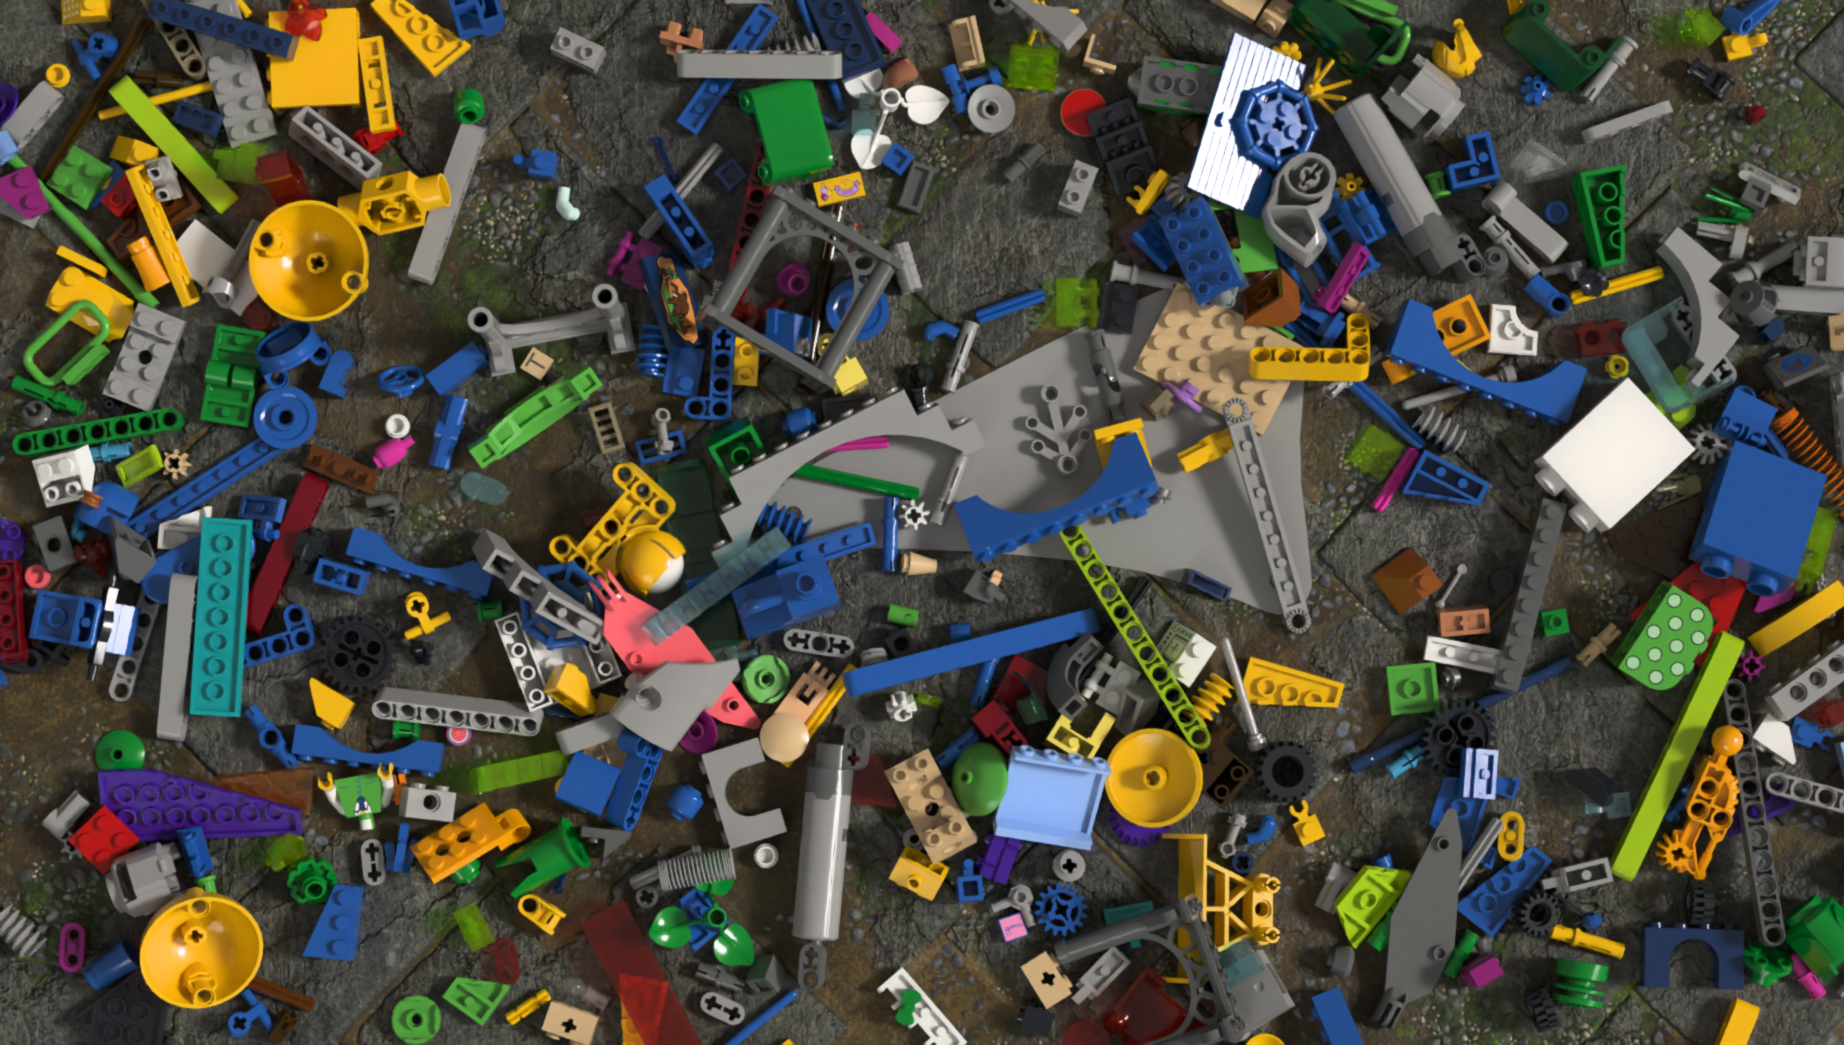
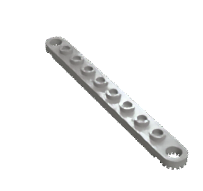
M1232 398L1224 404L1223 414L1285 625L1291 632L1303 633L1309 628L1311 618L1253 420L1251 419L1247 403L1243 399ZM1234 403H1238L1242 407V414L1237 418L1231 416L1229 411ZM1296 614H1301L1304 618V624L1300 628H1295L1291 622Z

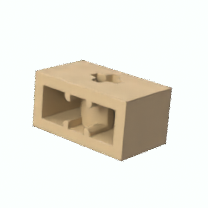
M1044 950L1020 965L1045 1008L1048 1009L1072 994L1069 988L1073 985L1066 974L1062 976L1059 974L1056 967L1060 964L1053 953L1048 955ZM1044 972H1047L1049 975L1054 974L1051 985L1047 982H1041L1044 979Z
M553 1000L550 1003L541 1030L547 1031L546 1036L560 1040V1037L570 1039L569 1044L590 1045L600 1016ZM573 1019V1024L577 1027L569 1032L564 1022Z

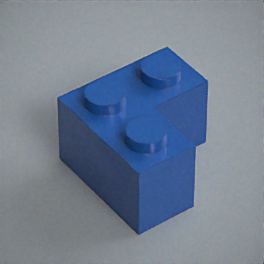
M1490 131L1466 136L1461 141L1466 161L1448 165L1444 169L1450 193L1494 184L1501 178Z

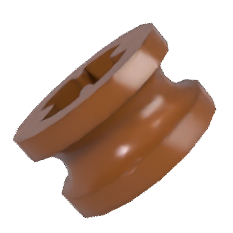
M83 489L84 495L81 498L79 497V501L99 509V502L103 501L104 498Z

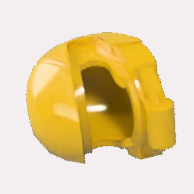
M1456 19L1453 22V28L1456 30L1454 51L1450 50L1443 41L1439 42L1437 39L1432 50L1433 65L1449 78L1454 79L1470 75L1475 70L1474 62L1482 57L1461 19Z

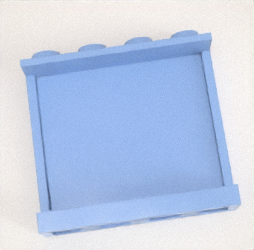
M1021 745L1020 747L1012 746L1007 765L1008 783L1006 792L1001 803L996 808L992 823L995 835L1091 850L1093 824L1107 775L1111 776L1112 773L1109 762L1099 757L1091 759L1075 753L1067 755L1051 749L1037 750L1027 745Z

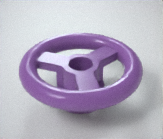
M1185 379L1181 381L1178 389L1167 381L1162 382V387L1170 391L1176 399L1192 411L1201 413L1202 408L1192 400L1199 391L1195 386Z

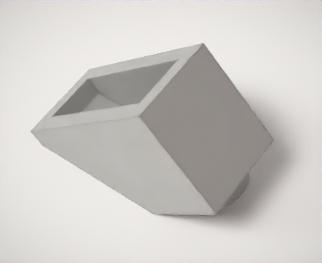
M1143 680L1124 688L1114 727L1125 736L1142 730L1157 713L1161 697L1153 685Z

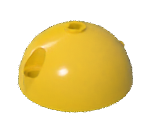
M314 200L288 203L271 213L260 224L252 239L249 252V271L252 282L263 301L274 311L285 317L300 321H318L332 317L350 306L359 294L364 293L368 288L369 252L366 240L356 223L345 212L333 205ZM270 234L272 236V243L266 247L263 244V238L265 235ZM322 260L324 266L318 267L319 265H316V261ZM354 276H357L360 280V284L356 289H352L350 286Z
M193 887L185 894L164 904L149 921L140 943L141 972L150 989L158 997L170 1004L193 1009L212 1007L233 998L251 982L262 960L263 939L257 922L239 902L221 894ZM202 990H207L203 994H198Z

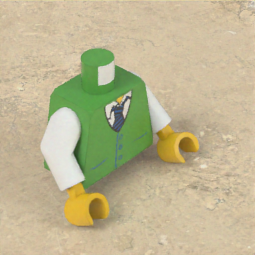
M379 763L376 773L334 780V784L332 774L327 772L328 781H322L320 776H318V786L324 790L329 802L340 814L346 815L347 818H359L361 831L374 829L373 814L384 812V808L389 805L394 794L393 763L389 764V770H384L381 766L382 763Z

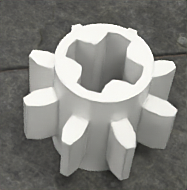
M912 498L909 506L902 504V508L906 512L901 513L899 518L906 519L905 527L911 524L917 530L919 523L927 524V520L923 516L930 514V510L923 509L924 501L917 504L914 498ZM911 509H916L917 513H921L918 515V519H913L912 515H908L911 513Z
M903 691L891 694V701L885 702L890 719L895 718L897 721L902 722L912 718V711H917L913 695H908Z

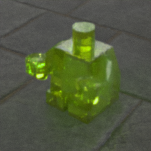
M1689 7L1684 12L1689 18L1684 23L1686 27H1681V31H1677V34L1682 40L1693 37L1699 47L1710 46L1725 28L1717 18L1712 16L1710 10L1701 7L1695 11L1692 7Z
M288 833L278 838L268 848L269 856L264 860L268 867L272 866L273 871L277 872L287 865H290L288 870L296 867L298 859L308 856L303 837Z

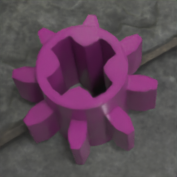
M1752 651L1747 652L1746 658L1740 654L1738 658L1740 661L1735 665V668L1739 671L1736 676H1746V682L1752 680V675L1757 679L1761 678L1759 671L1766 668V666L1761 665L1760 660L1762 656L1753 657ZM1745 663L1753 665L1754 668L1751 670L1745 668Z

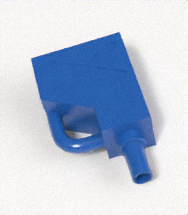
M823 555L777 570L773 575L731 591L737 607V613L740 616L749 641L842 609Z

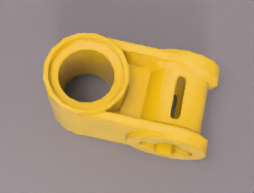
M533 893L524 895L518 903L519 911L551 935L555 933L554 928L560 919L566 916V913ZM532 898L536 901L537 907L535 911H526L523 906L525 899ZM554 914L553 918L548 924L547 921L549 920L551 915Z

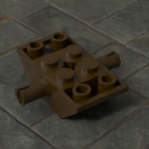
M1182 712L1179 716V720L1183 723H1188L1192 720L1185 712ZM1227 716L1213 733H1209L1211 737L1209 746L1203 750L1194 749L1197 754H1205L1204 759L1206 762L1204 764L1201 763L1203 772L1201 793L1221 809H1224L1254 773L1250 767L1224 746V741L1238 727L1232 722L1226 729V726L1232 721ZM1173 717L1161 728L1174 732L1187 741ZM1196 732L1192 737V741L1196 744H1201L1206 739V735L1203 732Z

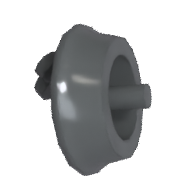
M40 400L31 401L23 408L22 420L27 426L39 427L49 419L51 408L47 403Z

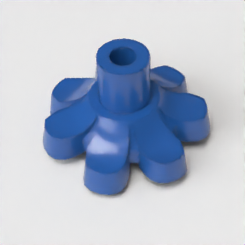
M1536 74L1534 79L1529 76L1523 79L1525 85L1519 87V92L1526 94L1523 98L1524 103L1529 104L1533 100L1534 105L1540 106L1542 98L1545 100L1550 98V92L1547 91L1550 88V83L1548 81L1542 82V75Z

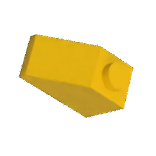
M118 135L109 158L137 167L142 164L145 165L144 162L147 159L162 157L164 153L152 145Z
M571 663L555 666L543 692L580 717L594 713L595 705L586 675L580 672L576 665Z
M311 678L309 684L316 714L322 718L320 723L331 730L335 727L342 729L357 703L318 679Z

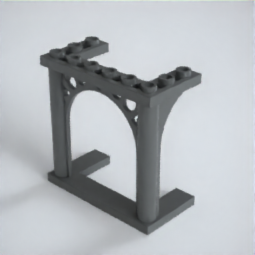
M777 185L766 196L763 204L767 208L711 304L708 303L698 313L695 320L715 332L723 327L802 374L803 377L800 383L822 394L831 389L837 379L834 376L891 277L901 269L905 261L900 259L901 255L890 248L885 250L880 247V242L871 236L864 237L859 234V230L849 223L844 225L837 221L838 217L827 210L822 212L817 209V204L805 197L802 200L794 195L795 191L786 185H782V187ZM791 213H795L800 217L801 227L799 230H793L788 223V217ZM807 219L812 226L815 224V230H809L806 227ZM780 222H782L783 228L786 231L785 234L777 233V230L781 228L779 226ZM829 235H834L835 240H830ZM795 236H812L833 245L846 259L853 278V294L850 305L815 366L730 316L766 253L777 243ZM852 246V250H859L860 252L851 255L847 249ZM860 257H869L870 261L867 264L869 268L865 270L858 269L855 266L856 260ZM860 275H870L868 279L864 278V284H862L858 279Z

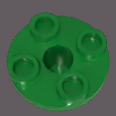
M1750 941L1744 950V962L1751 968L1749 970L1751 972V979L1760 986H1770L1778 981V977L1787 976L1792 971L1793 960L1786 953V948L1781 944L1774 947H1766L1756 941Z

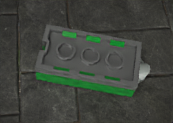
M1144 56L1141 68L1129 76L1127 87L1137 98L1136 109L1184 116L1194 115L1195 117L1201 116L1207 119L1223 66Z

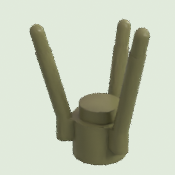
M1688 473L1666 476L1664 479L1680 480H1677V484L1658 487L1656 491L1678 490L1679 494H1683V496L1657 507V510L1659 511L1685 500H1690L1694 498L1693 494L1701 493V482L1698 475L1689 476Z

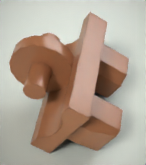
M669 21L665 31L661 30L659 38L661 39L660 44L669 46L667 47L666 54L674 56L673 63L677 64L676 51L704 50L703 30L691 27L688 38L679 36L682 25Z

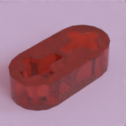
M501 938L495 942L493 947L498 977L502 983L513 984L521 976L517 946L512 939ZM502 942H506V945H511L512 950L508 951L509 959L505 960L504 953L498 950L502 946ZM506 962H509L511 970H516L512 980H509L508 976H503V972L507 970Z

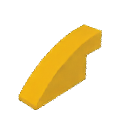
M1839 580L1832 581L1814 595L1804 597L1747 637L1748 641L1757 654L1764 657L1844 606V587Z

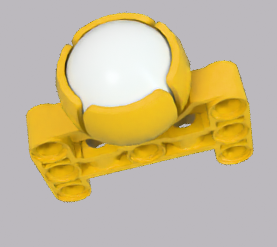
M632 462L621 463L614 468L613 479L625 490L622 496L581 543L569 534H562L552 539L549 546L550 552L561 563H567L570 560L576 561L578 556L584 558L586 566L583 570L593 578L595 573L602 574L608 585L612 582L604 572L605 569L608 568L615 578L621 573L628 587L644 597L649 593L656 594L668 591L677 584L682 576L684 569L683 555L686 553L684 546L676 537L659 530V527L674 512L676 507L675 501L636 464ZM623 467L631 471V478L629 480H625L621 476ZM641 484L649 487L648 496H643L639 492ZM659 500L666 502L668 506L666 513L658 510L657 503ZM641 510H644L641 513V515L633 522L632 520L636 517V515ZM609 520L616 522L618 526L616 533L608 529ZM559 540L567 543L568 549L566 552H562L558 548ZM612 546V548L605 554V556L601 558V555L608 549V547Z

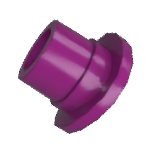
M800 263L785 265L777 276V286L781 292L788 296H799L806 292L810 285L809 272Z

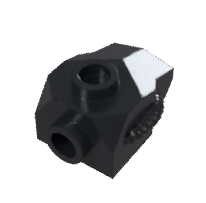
M310 527L309 530L299 532L293 551L295 569L298 574L311 575L317 568L319 558H326L328 556L330 540L322 529Z

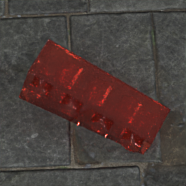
M285 149L256 157L258 165L254 166L256 176L266 186L278 208L288 203L310 200L302 167Z

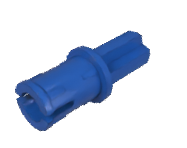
M969 729L956 741H950L951 745L934 758L944 770L968 746L978 742L980 738L973 729Z

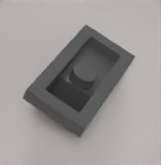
M583 826L581 828V837H587L586 842L601 843V839H605L603 859H605L631 838L633 831Z

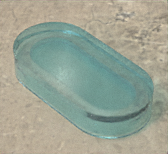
M469 472L461 479V489L470 497L493 506L502 505L508 498L507 487L497 480L476 472Z

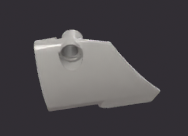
M735 657L725 661L710 663L665 661L646 676L641 672L633 673L625 681V688L628 692L621 694L610 709V713L615 719L642 738L663 749L673 751L701 712L713 707L739 673L738 659Z

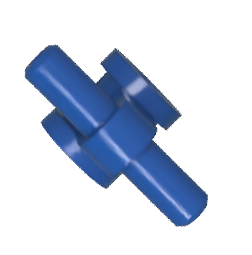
M94 33L89 38V48L87 49L80 38H74L71 41L78 54V61L82 67L86 68L93 81H98L101 78L94 63L102 56L113 58L120 48L117 38L106 36L103 33Z
M249 988L241 992V995L251 1007V1010L247 1013H234L226 1026L228 1033L235 1038L246 1035L250 1029L251 1022L257 1018L260 1019L268 1031L274 1024V1021L266 1012L268 1009L263 1002L259 1003ZM234 1020H236L237 1022H244V1025L242 1027L243 1030H241L240 1028H233L235 1024Z

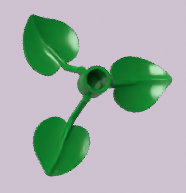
M718 852V853H719L720 863H721V868H722L721 853ZM714 853L715 861H716V866H717V870H718L717 856H716V853ZM710 855L711 864H712L713 873H714L713 859H712V855ZM706 857L707 866H708V871H709L708 857ZM703 860V861H702V864H703V869H704V873H705V866H704V860ZM721 878V881L717 880L716 883L714 881L710 883L708 880V883L704 882L703 885L700 884V881L699 885L695 883V888L698 891L707 892L712 908L706 909L701 919L687 922L686 913L682 909L666 907L655 916L648 932L649 937L655 943L668 948H678L687 944L691 939V931L688 926L704 923L708 927H718V933L721 936L715 939L713 952L719 962L729 966L752 965L754 962V948L748 932L738 924H730L723 931L727 914L722 908L718 907V903L712 897V894L716 896L727 894L733 887L734 879H725L723 881Z

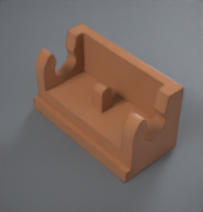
M1484 604L1435 609L1436 617L1439 621L1437 629L1441 637L1490 633L1489 608Z

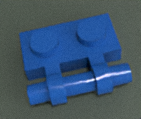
M243 494L237 518L253 520L252 534L254 538H260L262 541L277 540L280 537L279 530H273L272 527L273 523L282 522L287 500L281 497ZM256 521L261 522L260 528L255 527Z

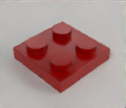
M105 804L68 839L103 874L111 868L115 858L125 855L140 840Z

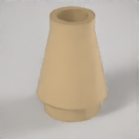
M910 551L908 554H902L901 573H906L907 576L936 573L937 559H931Z

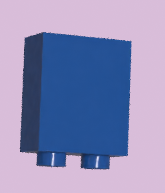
M1735 440L1723 453V457L1719 458L1688 559L1700 563V570L1707 576L1727 579L1730 575L1746 581L1747 589L1756 595L1763 597H1773L1776 593L1780 595L1797 578L1827 475Z

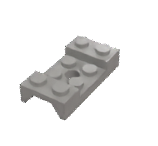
M138 303L130 323L131 327L102 394L145 411H152L187 321ZM144 350L152 354V361L147 365L142 364L139 360V355Z

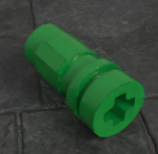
M1396 901L1390 907V911L1385 913L1386 916L1383 920H1380L1374 927L1371 935L1366 940L1381 953L1388 945L1390 916L1397 905Z

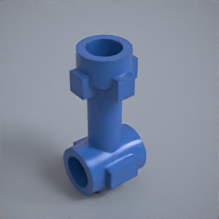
M1688 781L1680 789L1683 795L1672 807L1668 806L1663 818L1670 824L1674 821L1678 822L1681 818L1678 814L1685 808L1684 802L1693 784L1691 781Z

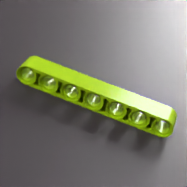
M127 75L108 90L166 155H169L177 168L220 214L225 212L239 199L236 193Z

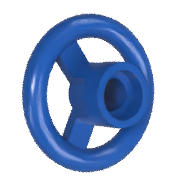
M398 365L381 372L377 377V385L381 390L403 398L410 396L414 389L423 384L425 373L416 366ZM406 372L414 373L418 378L408 377ZM398 373L392 379L384 381L388 376Z

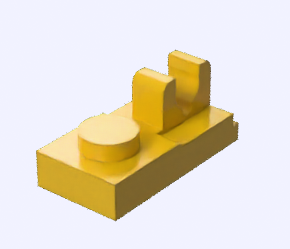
M1162 169L1158 172H1153L1147 181L1149 184L1146 188L1147 190L1140 186L1134 187L1139 192L1141 199L1134 200L1128 196L1126 198L1127 202L1137 209L1136 212L1139 215L1145 216L1172 175Z

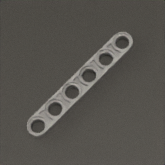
M143 590L141 591L136 608L141 609L140 615L148 614L151 618V623L145 628L139 624L137 625L135 637H140L143 640V647L138 651L132 649L131 657L122 655L119 657L109 687V694L116 701H127L133 695L162 604L157 602L149 604L146 601V595ZM128 660L133 661L136 666L132 674H126L122 668L124 662ZM123 683L127 686L128 692L126 696L119 698L115 694V688L118 684Z

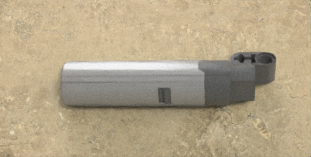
M1365 93L1337 109L1333 117L1413 258L1419 257L1430 277L1452 267L1458 279L1464 283H1470L1481 276L1486 270V264L1475 243L1466 234L1454 236L1373 93Z

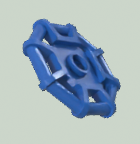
M1280 79L1255 89L1250 88L1247 91L1248 96L1238 118H1235V123L1239 126L1246 148L1245 153L1271 166L1272 170H1279L1291 158L1300 153L1308 152L1316 132H1319V126L1316 124L1310 106V97L1308 94L1304 95L1288 86ZM1273 93V101L1264 103L1261 97ZM1282 93L1296 102L1292 105L1290 102L1283 101ZM1255 104L1257 114L1253 119H1250L1249 116ZM1300 107L1302 109L1306 125H1301L1297 113V110ZM1275 119H1277V121H1279L1281 124L1279 131L1277 128L1273 129L1272 124L1275 123ZM1249 125L1252 126L1256 138L1255 141H1253ZM1301 131H1304L1306 134L1299 147L1296 140L1300 137ZM1266 145L1269 147L1271 155L1259 149V146ZM1289 147L1293 152L1280 157V150Z
M570 560L567 563L546 566L540 564L537 566L536 572L549 582L551 580L548 575L566 573L564 580L551 583L585 605V607L587 606L585 595L591 592L594 612H590L604 619L603 603L588 582L592 580L600 590L602 585L579 567L576 561ZM573 574L588 586L582 590L571 582ZM518 596L520 600L522 630H526L546 646L547 650L553 651L556 648L579 645L583 647L586 645L587 640L575 633L571 637L556 639L558 631L567 629L538 613L532 619L530 602ZM542 622L551 629L549 636L535 626V624Z

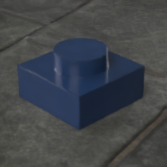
M733 157L714 171V174L729 192L748 178V175Z

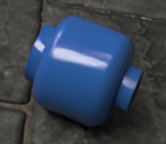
M807 407L788 411L786 421H782L784 434L790 435L793 441L797 440V435L809 430L812 433L819 429L816 412L811 411Z
M688 783L685 786L678 785L667 800V804L671 808L669 813L680 821L683 818L693 819L704 803L701 798L703 794Z

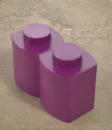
M1487 952L1462 966V973H1460V977L1467 987L1470 986L1478 990L1504 975L1493 954H1488Z

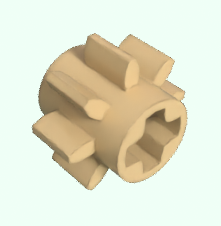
M174 449V454L165 452L166 459L163 461L166 468L163 474L167 476L172 472V477L175 480L178 479V474L188 476L186 469L187 467H192V464L186 461L189 455L184 453L179 456L180 452L178 449ZM173 460L179 461L178 465L180 467L178 469L173 468Z

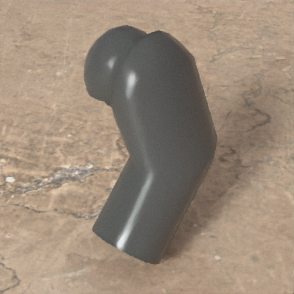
M388 493L366 496L367 508L381 507L391 517L397 516L401 510L399 502Z

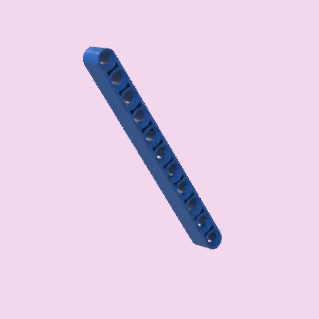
M1096 607L841 674L847 696L853 697L1079 638L1087 631L1090 634L1102 631Z

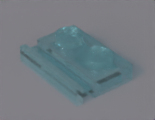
M1247 938L1219 952V964L1221 969L1224 968L1229 978L1227 983L1228 989L1264 970Z

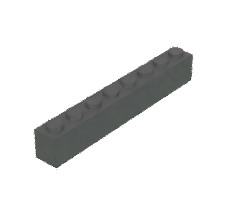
M1546 498L1538 502L1492 675L1490 689L1514 695L1519 690L1567 504Z

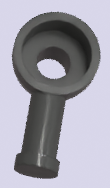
M1578 259L1546 267L1540 266L1542 278L1565 273L1570 282L1578 281L1580 276L1585 275L1587 261L1586 259Z

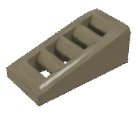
M611 400L587 406L601 453L606 454L625 448ZM605 409L609 410V413L595 417V412ZM611 418V423L598 426L597 422ZM614 428L615 432L601 436V431ZM617 437V442L604 445L603 441Z

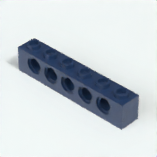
M152 0L147 17L155 21L292 62L300 39L286 32L179 0Z

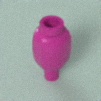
M410 435L403 440L397 438L388 440L375 449V455L372 456V459L379 469L391 467L406 455L407 448L415 444Z

